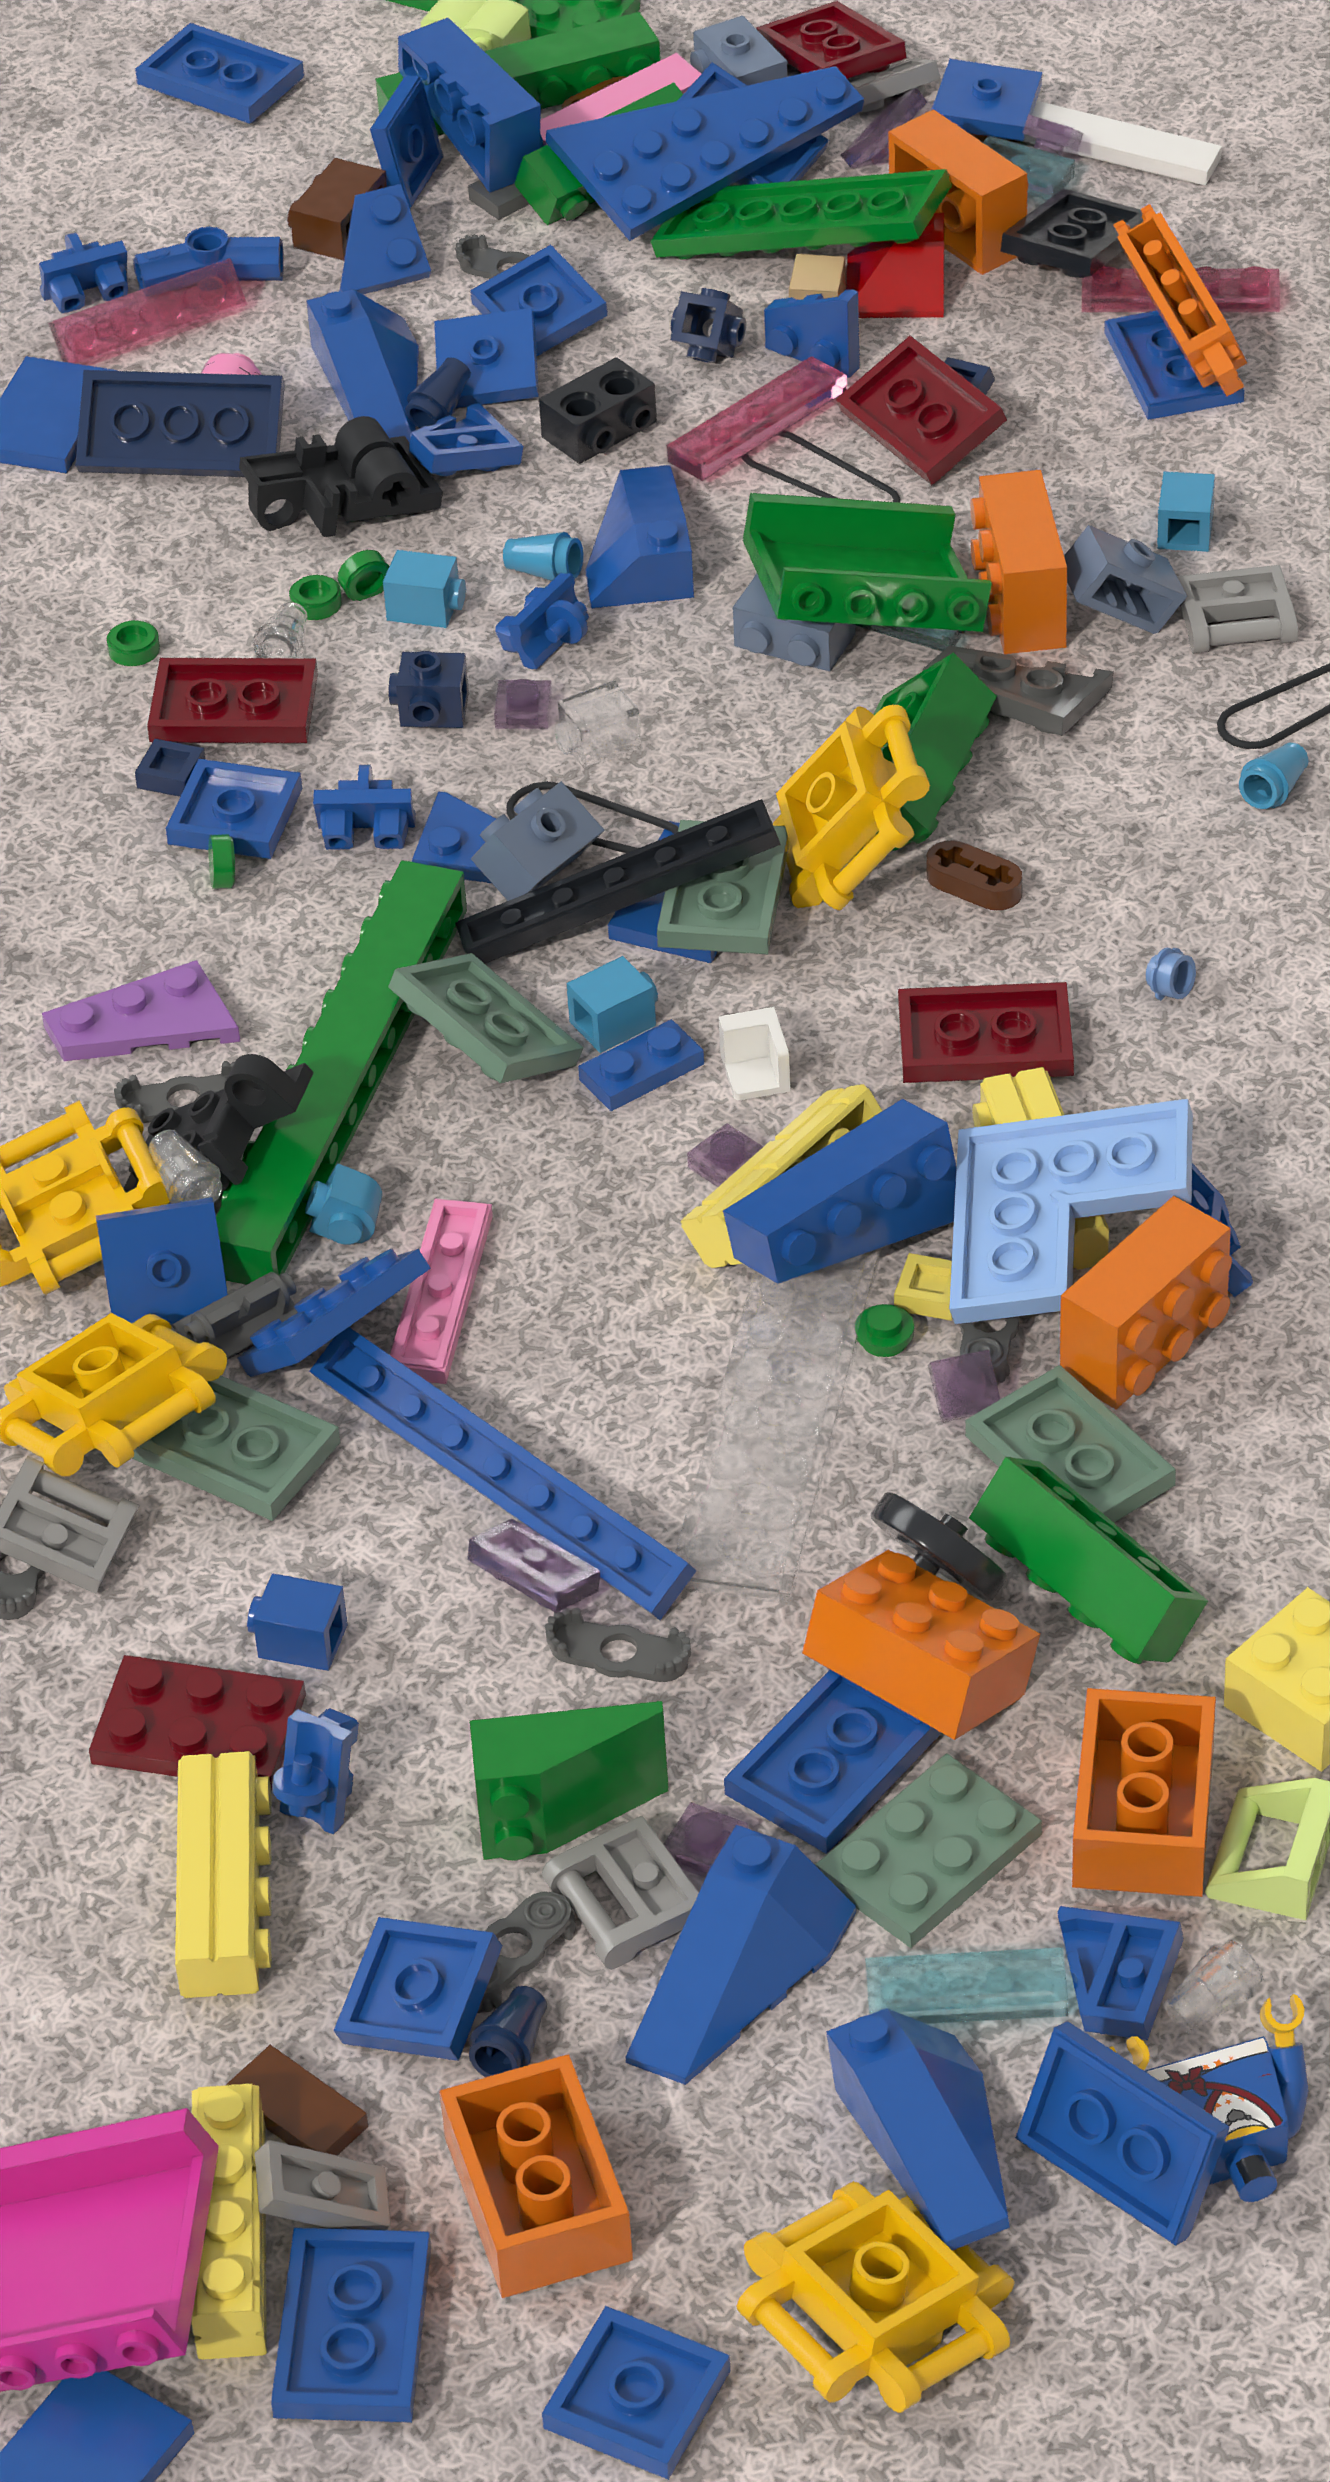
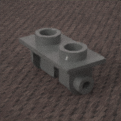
M270 1272L177 1321L172 1327L180 1335L198 1344L209 1342L222 1349L228 1360L254 1346L250 1336L274 1320L280 1319L281 1322H284L297 1314L294 1308L295 1304L290 1296L296 1294L297 1289L288 1273L278 1276L276 1273Z

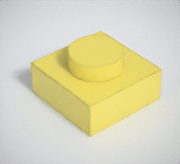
M909 1253L894 1293V1305L903 1308L911 1314L952 1321L953 1318L949 1310L952 1260Z

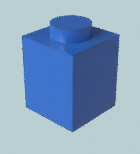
M272 1573L262 1597L255 1596L248 1612L247 1628L250 1633H255L258 1658L329 1671L348 1626L343 1586Z

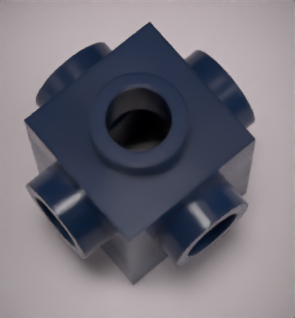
M702 288L700 295L681 291L678 305L672 314V334L670 340L688 350L687 358L715 364L717 355L732 358L735 347L741 346L746 332V319L742 317L744 310L729 301L730 294L708 288ZM712 325L711 334L709 337L708 331L709 327Z
M402 652L399 672L390 673L388 687L390 705H398L400 727H464L469 697L465 653Z

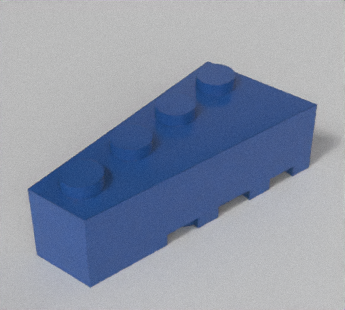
M448 17L398 36V71L403 78L404 76H420L433 118L488 192L491 193L514 184L523 156L544 146L540 133L541 105Z
M901 1099L723 1210L734 1259L779 1284L954 1222L957 1166L948 1123Z

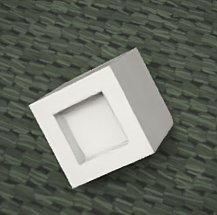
M770 1007L719 1016L720 1053L734 1099L745 1100L790 1092L789 1052L775 1008Z

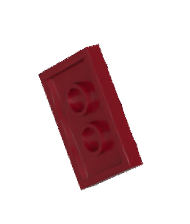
M839 1L756 27L762 36L787 60L788 64L803 73L836 66L849 81L850 77L865 72L878 73L885 71L890 67V64L907 59L904 40Z
M911 335L835 399L842 413L930 485L936 483L1007 421L1003 409Z
M160 658L147 724L149 742H153L154 739H160L170 742L307 743L318 678L316 658Z
M1067 982L898 989L903 1083L984 1080L987 1077L1009 1073L1012 1077H1015L1020 1071L1041 1067L1048 1071L1050 1077L1074 1076V1055Z
M124 1655L89 1747L91 1764L178 1777V1760L182 1756L212 1754L214 1758H218L221 1753L249 1751L252 1755H255L258 1777L269 1776L271 1791H273V1776L282 1767L284 1761L288 1717L297 1709H302L306 1697L304 1681Z

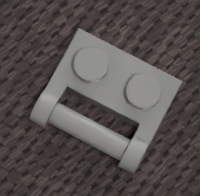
M1280 565L1177 576L1187 594L1180 607L1187 627L1192 653L1208 652L1209 646L1279 639L1281 644L1297 642V618ZM1265 616L1275 617L1269 619L1207 625V623Z
M27 1456L0 1507V1552L97 1594L135 1519L139 1504L122 1498L120 1502L112 1500L44 1470L45 1463ZM33 1491L103 1521L108 1526L104 1527L32 1495Z
M642 1815L556 1855L542 1869V1877L549 1888L557 1894L562 1893L595 1940V1952L608 1969H615L630 1962L638 1951L682 1931L698 1896L696 1888ZM597 1871L631 1920L617 1927L583 1880L584 1876Z

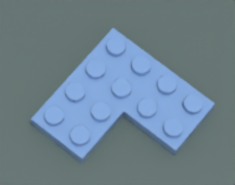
M1181 1099L959 1129L949 1306L954 1323L962 1324L1061 1311V1295L1073 1285L1075 1218L1158 1208L1173 1196L1188 1204L1191 1203L1193 1113L1189 1100Z

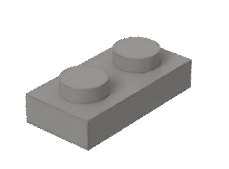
M915 57L892 65L885 71L869 73L849 80V82L864 98L863 110L860 112H868L883 107L885 105L884 99L897 94L898 98H906L923 93L925 91L924 85L939 80L940 75L936 60Z
M268 2140L255 2152L259 2213L330 2229L387 2230L391 2226L385 2167Z

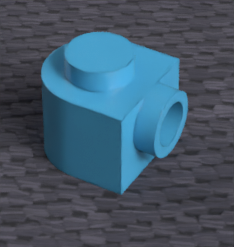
M337 1163L326 1184L317 1181L310 1193L305 1208V1214L313 1216L309 1232L344 1245L363 1243L369 1240L374 1234L382 1201L380 1185L372 1177Z

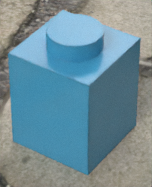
M1163 471L1158 507L1157 549L1209 552L1214 516L1215 474Z
M397 550L383 580L387 621L447 628L454 610H461L465 602L466 582L464 579H459L457 557Z
M624 956L566 983L569 1022L599 1053L656 1026L655 1002L658 1001L656 986L647 973L639 972Z

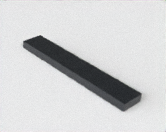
M761 799L459 920L455 924L465 954L472 953L486 964L781 844L765 804Z

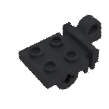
M368 416L356 417L346 422L336 435L335 445L327 446L320 434L312 436V444H308L304 437H296L295 450L240 457L239 469L248 481L249 508L260 526L267 531L292 525L300 512L305 509L323 537L336 536L338 514H342L346 522L368 521L372 518L399 514L414 515L421 511L441 509L443 491L430 472L409 452L410 443L405 436L389 438L380 423ZM286 500L278 511L271 514L265 513L267 507L274 501Z
M245 1054L234 1062L226 1079L224 1089L218 1092L207 1091L192 1103L175 1110L167 1108L161 1111L148 1126L150 1134L146 1144L159 1170L166 1172L175 1186V1196L168 1204L210 1198L216 1187L223 1191L227 1189L230 1181L234 1185L240 1184L248 1169V1166L241 1160V1157L254 1129L296 1112L314 1073L309 1066L303 1063L283 1071L273 1061L264 1056ZM131 1164L129 1166L130 1176L124 1186L126 1193L137 1188L139 1181Z

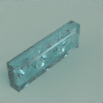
M1063 1947L865 1958L869 2015L888 2008L925 2024L1068 2016V1991Z

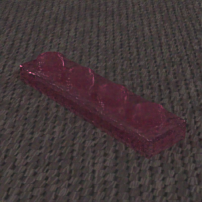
M231 258L59 318L48 324L62 362L81 365L248 304Z
M1105 266L1090 277L1082 278V312L1157 311L1133 269H1116ZM1203 266L1195 269L1220 312L1280 311L1279 268H1263L1258 266L1247 268H1213Z
M811 356L666 445L668 462L704 481L839 397L847 390L846 374Z

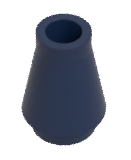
M446 358L434 373L407 396L408 405L405 408V413L409 420L418 428L435 425L437 420L448 415L453 416L464 386L471 376L469 368L456 358Z
M529 1986L515 1987L509 1997L471 2033L469 2038V2059L473 2067L484 2077L530 2065L541 2019L547 2010L546 1999L539 1991Z

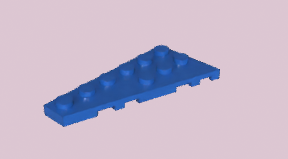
M834 66L546 130L545 142L626 238L631 241L863 110L864 98L840 70Z

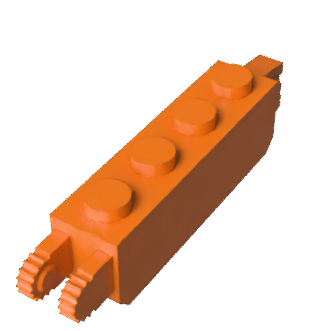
M1148 204L1140 209L1144 221L1132 229L1129 224H1125L1123 219L1113 224L1119 235L1117 239L1137 277L1202 387L1205 388L1217 381L1226 397L1244 387L1236 370L1246 365L1247 361L1225 318L1162 213L1156 214L1152 206Z

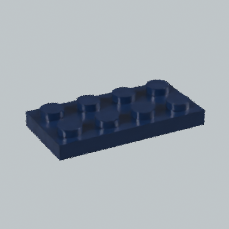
M84 370L75 466L79 472L244 477L239 469L240 457L280 452L285 381L282 376Z

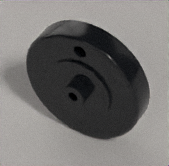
M892 1492L885 1493L871 1512V1519L915 1556L913 1560L917 1566L934 1575L937 1572L954 1583L961 1585L975 1596L991 1601L1007 1581L1006 1573L995 1562L963 1538L968 1528L949 1514L945 1513L942 1519L938 1520L918 1506Z

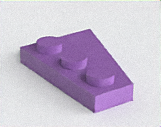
M197 960L42 1013L44 1028L63 1061L132 1054L137 1047L168 1044L169 1050L189 1048L190 1041L220 1038V1044L240 1042L239 1027Z

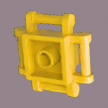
M888 705L879 710L875 715L866 708L857 706L834 733L798 768L776 793L781 814L773 822V826H785L790 842L786 863L792 881L789 885V893L792 903L796 908L817 906L824 900L833 909L842 910L853 899V890L895 847L902 848L914 836V831L911 825L902 817L900 808L907 801H915L924 797L929 791L930 784L925 770L917 764L908 736L911 724L907 712L902 706ZM887 742L894 763L884 759L881 748Z
M80 1100L64 1107L65 1114L0 1146V1209H4L20 1243L19 1247L11 1251L4 1250L0 1244V1287L33 1272L44 1295L61 1288L59 1285L60 1281L103 1260L96 1222L97 1215L166 1205L174 1198L175 1186L170 1176L166 1172L159 1170L142 1136L144 1130L143 1123L134 1109L129 1107L117 1109L109 1115L105 1125L94 1129ZM75 1134L78 1135L79 1138L6 1173L5 1169ZM123 1148L139 1180L137 1188L127 1193L108 1157L109 1154Z
M110 1313L16 1374L17 1377L4 1386L5 1394L10 1403L0 1409V1441L8 1446L20 1445L44 1459L48 1469L61 1476L75 1474L83 1464L84 1455L94 1448L101 1451L109 1463L118 1468L134 1457V1449L190 1412L201 1413L216 1403L215 1394L207 1381H214L224 1373L227 1365L226 1354L222 1349L209 1342L198 1344L172 1330V1326L168 1321L155 1314H147L130 1323ZM42 1418L65 1432L54 1438L32 1424Z
M852 2181L834 2191L832 2201L774 2234L764 2231L744 2244V2254L750 2268L762 2279L753 2283L743 2292L737 2303V2311L751 2325H762L814 2377L813 2387L829 2403L841 2400L852 2390L857 2381L869 2376L878 2385L885 2403L893 2411L900 2413L917 2404L921 2399V2392L980 2357L989 2360L1007 2350L1010 2345L1007 2328L991 2309L1009 2296L1014 2287V2279L998 2264L989 2266L968 2245L951 2250L932 2231L908 2195L899 2200L890 2190H887L874 2197L863 2185ZM792 2299L844 2352L833 2358L781 2305ZM958 2323L966 2331L965 2334L913 2365L906 2367L939 2345L945 2329Z

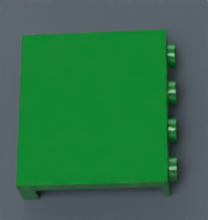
M750 493L743 543L777 619L983 632L992 583L990 580L968 579L951 546L956 516L952 506Z

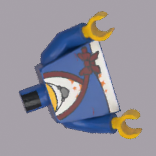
M1296 1994L1290 1996V2008L1293 2013L1291 2023L1281 2024L1273 2018L1270 1997L1263 2003L1260 2009L1262 2025L1267 2031L1273 2033L1275 2037V2045L1270 2047L1265 2036L1145 2070L1150 2057L1147 2045L1136 2036L1126 2040L1127 2049L1132 2055L1134 2065L1145 2070V2072L1230 2127L1209 2185L1231 2179L1240 2199L1244 2202H1256L1274 2192L1278 2183L1271 2167L1287 2161L1288 2139L1293 2138L1301 2129L1309 2089L1303 2044L1295 2042L1294 2029L1302 2022L1304 2017V2005ZM1113 2046L1109 2047L1111 2050L1116 2052Z

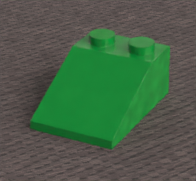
M662 1701L469 1720L483 1860L502 1858L516 1861L524 1859L529 1855L549 1853L669 1791Z

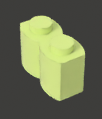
M439 0L420 21L421 27L448 17L483 51L531 38L528 9L511 0Z

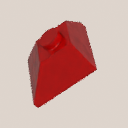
M935 213L919 239L908 243H896L893 240L871 242L864 246L855 247L847 254L846 290L858 291L859 318L944 317V213Z

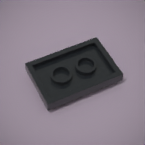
M1063 188L1002 234L1000 252L1017 256L1018 261L1027 265L1046 264L1060 268L1063 274L1070 277H1090L1124 251L1117 239L1119 235L1113 224L1123 219L1125 224H1129L1132 229L1144 222L1140 209Z

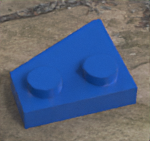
M852 289L845 290L838 297L825 299L822 293L807 295L801 300L793 297L775 299L764 309L766 349L850 378L860 368L858 291Z

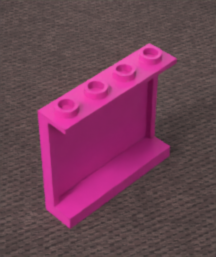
M188 2108L0 2148V2392L25 2390L33 2385L67 2378H86L94 2373L128 2366H147L158 2360L186 2355L219 2150L217 2143Z

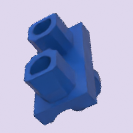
M76 232L65 235L66 250L51 253L52 259L39 262L41 296L44 301L52 299L61 314L84 307L85 294L83 290L94 287L99 288L104 301H112L128 296L127 250L123 240L100 246L98 241L82 245Z
M560 573L545 588L535 587L525 597L523 610L516 616H505L495 626V631L503 650L518 653L524 667L537 669L563 643H578L587 634V619L589 615L586 606L579 602L575 596V580L572 574Z
M371 764L359 765L358 780H339L338 789L314 790L313 806L318 829L322 830L326 850L353 848L354 828H374L373 839L377 848L403 849L408 828H415L416 812L413 809L411 789H393V780H373Z
M331 1708L326 1709L318 1717L299 1709L288 1717L284 1765L274 1774L272 1785L273 1794L280 1800L279 1812L288 1816L312 1819L321 1826L323 1831L333 1835L340 1829L344 1823L346 1798L352 1793L354 1775L349 1770L351 1746L357 1741L359 1722L355 1718Z

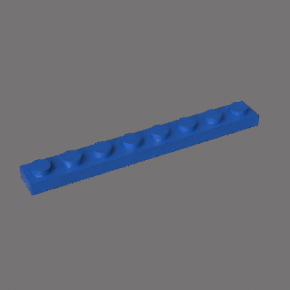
M348 1327L335 1336L309 1372L321 1382L657 1619L661 1620L696 1573L697 1570L681 1557L352 1328Z

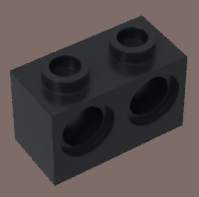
M615 357L539 398L541 437L575 462L581 464L597 454L606 452L610 447L630 436L646 430L657 422L655 383L618 357Z

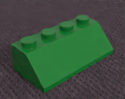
M954 652L883 695L873 713L875 715L879 710L888 705H899L906 710L911 724L908 736L918 766L925 770L930 784L929 791L924 797L915 801H907L900 808L902 817L911 825L914 831V836L906 844L912 841L915 844L922 843L937 828L939 821L936 819V816L941 806L954 794L956 787L953 785L957 774L971 760L973 753L970 749L975 739L989 725L990 720L987 718V715L997 697ZM887 742L881 750L884 759L894 763Z

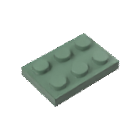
M680 820L678 832L705 821ZM774 826L781 845L665 891L657 928L658 947L768 955L790 844L785 826Z
M472 953L397 968L388 986L389 989L406 1002L410 1011L426 1019L443 1034L444 1039L450 1045L461 1049L481 1067L482 1072L487 1077L499 1083L574 1067L577 1065L584 1048Z
M1061 1365L1051 1369L965 1420V1436L998 1467L1005 1457L1040 1461L1112 1522L1118 1521L1175 1486L1176 1469Z
M220 1376L214 1381H207L215 1394L216 1403L201 1413L190 1412L134 1449V1457L132 1459L274 1521L341 1442L338 1426Z
M946 1753L815 1865L859 1911L912 1948L1042 1835V1820Z

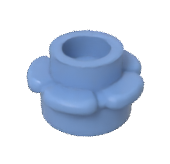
M1166 947L1151 958L1146 968V982L1150 989L1155 992L1156 999L1160 1001L1165 996L1175 999L1185 998L1190 993L1195 982V962L1192 957L1184 955L1178 948L1171 949Z

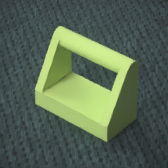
M1308 1778L1239 1789L1205 1888L1207 1897L1306 1920L1330 1846V1781ZM1257 1814L1299 1824L1286 1866L1238 1872Z

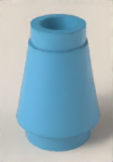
M567 532L517 539L509 538L503 549V563L507 569L553 581L560 573H570L576 579L583 565V547L578 538L570 537Z
M1289 742L1247 762L1241 771L1239 779V790L1244 800L1258 809L1276 808L1282 805L1308 766L1309 758L1307 752L1299 744Z

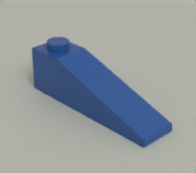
M354 289L343 292H330L322 297L306 300L311 347L348 421L360 416L372 417L380 423L389 438L405 436L410 443L411 432L416 431L417 426L409 420L405 413V408L408 405L407 396L418 387L419 345L405 318Z
M671 465L620 470L585 570L591 609L694 598L692 549L686 518Z
M736 1825L707 1873L626 2054V2063L686 2085L740 2038V2031L766 2008L773 2010L787 1997L786 1991L809 1971L815 1973L830 1960L856 1914V1906L796 1845Z
M888 2008L859 2017L854 2021L826 2031L836 2092L932 2231L951 2250H955L1010 2228L983 2073L955 2035Z

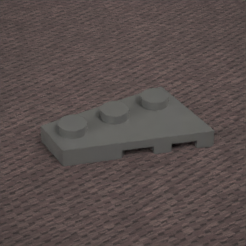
M950 645L923 668L924 671L954 652L997 696L989 711L990 713L1035 726L1036 729L1044 733L1063 736L1110 691L1114 671L1096 668L1093 677L1066 673L1067 664L1047 661L1045 667L1031 668L1018 666L1016 659L1012 655Z

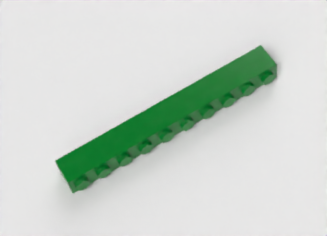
M401 860L391 881L385 880L382 884L378 906L373 916H367L362 923L359 943L353 953L348 952L345 955L341 967V977L335 989H329L326 992L322 1003L321 1016L315 1027L310 1026L306 1030L302 1043V1052L296 1064H290L286 1069L288 1070L306 1063L314 1072L296 1112L262 1126L256 1141H249L244 1151L242 1161L248 1166L242 1182L234 1185L230 1181L227 1189L223 1191L221 1208L216 1216L226 1281L247 1285L270 1272L276 1273L278 1276L285 1273L313 1216L305 1214V1208L315 1183L319 1181L326 1184L337 1163L340 1164L415 1015L408 1009L406 1002L388 988L394 971L397 968L444 958L457 932L455 923L462 920L467 912L464 871Z

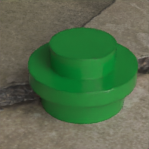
M890 1304L871 1306L862 1311L855 1321V1336L859 1344L868 1353L877 1357L895 1356L901 1353L914 1337V1321L912 1316L901 1307Z

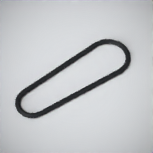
M781 429L757 431L748 436L741 444L740 456L750 467L817 496L838 498L755 462L747 453L748 446L760 437L771 435L788 438L886 491L892 496L893 502H900L898 492L890 486L791 432Z
M1330 663L1230 706L1221 713L1217 721L1218 733L1226 742L1233 746L1244 749H1261L1281 741L1329 714L1330 704L1272 737L1261 741L1239 740L1231 736L1225 729L1226 720L1235 712L1330 672Z
M549 781L537 782L519 789L507 802L506 814L511 820L517 816L513 809L517 801L524 795L531 793L536 788H539V790H550L558 783ZM566 786L576 798L667 829L673 834L678 833L679 827L671 822ZM597 838L591 844L623 853L638 849L637 847Z

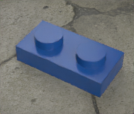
M670 1019L579 1065V1080L610 1111H613L704 1065V1050Z

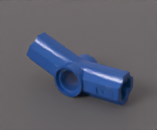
M200 227L187 234L185 243L136 254L135 258H133L134 272L144 298L190 286L203 290H215L226 286L231 281H282L284 273L283 240L280 237H228V234L218 227Z

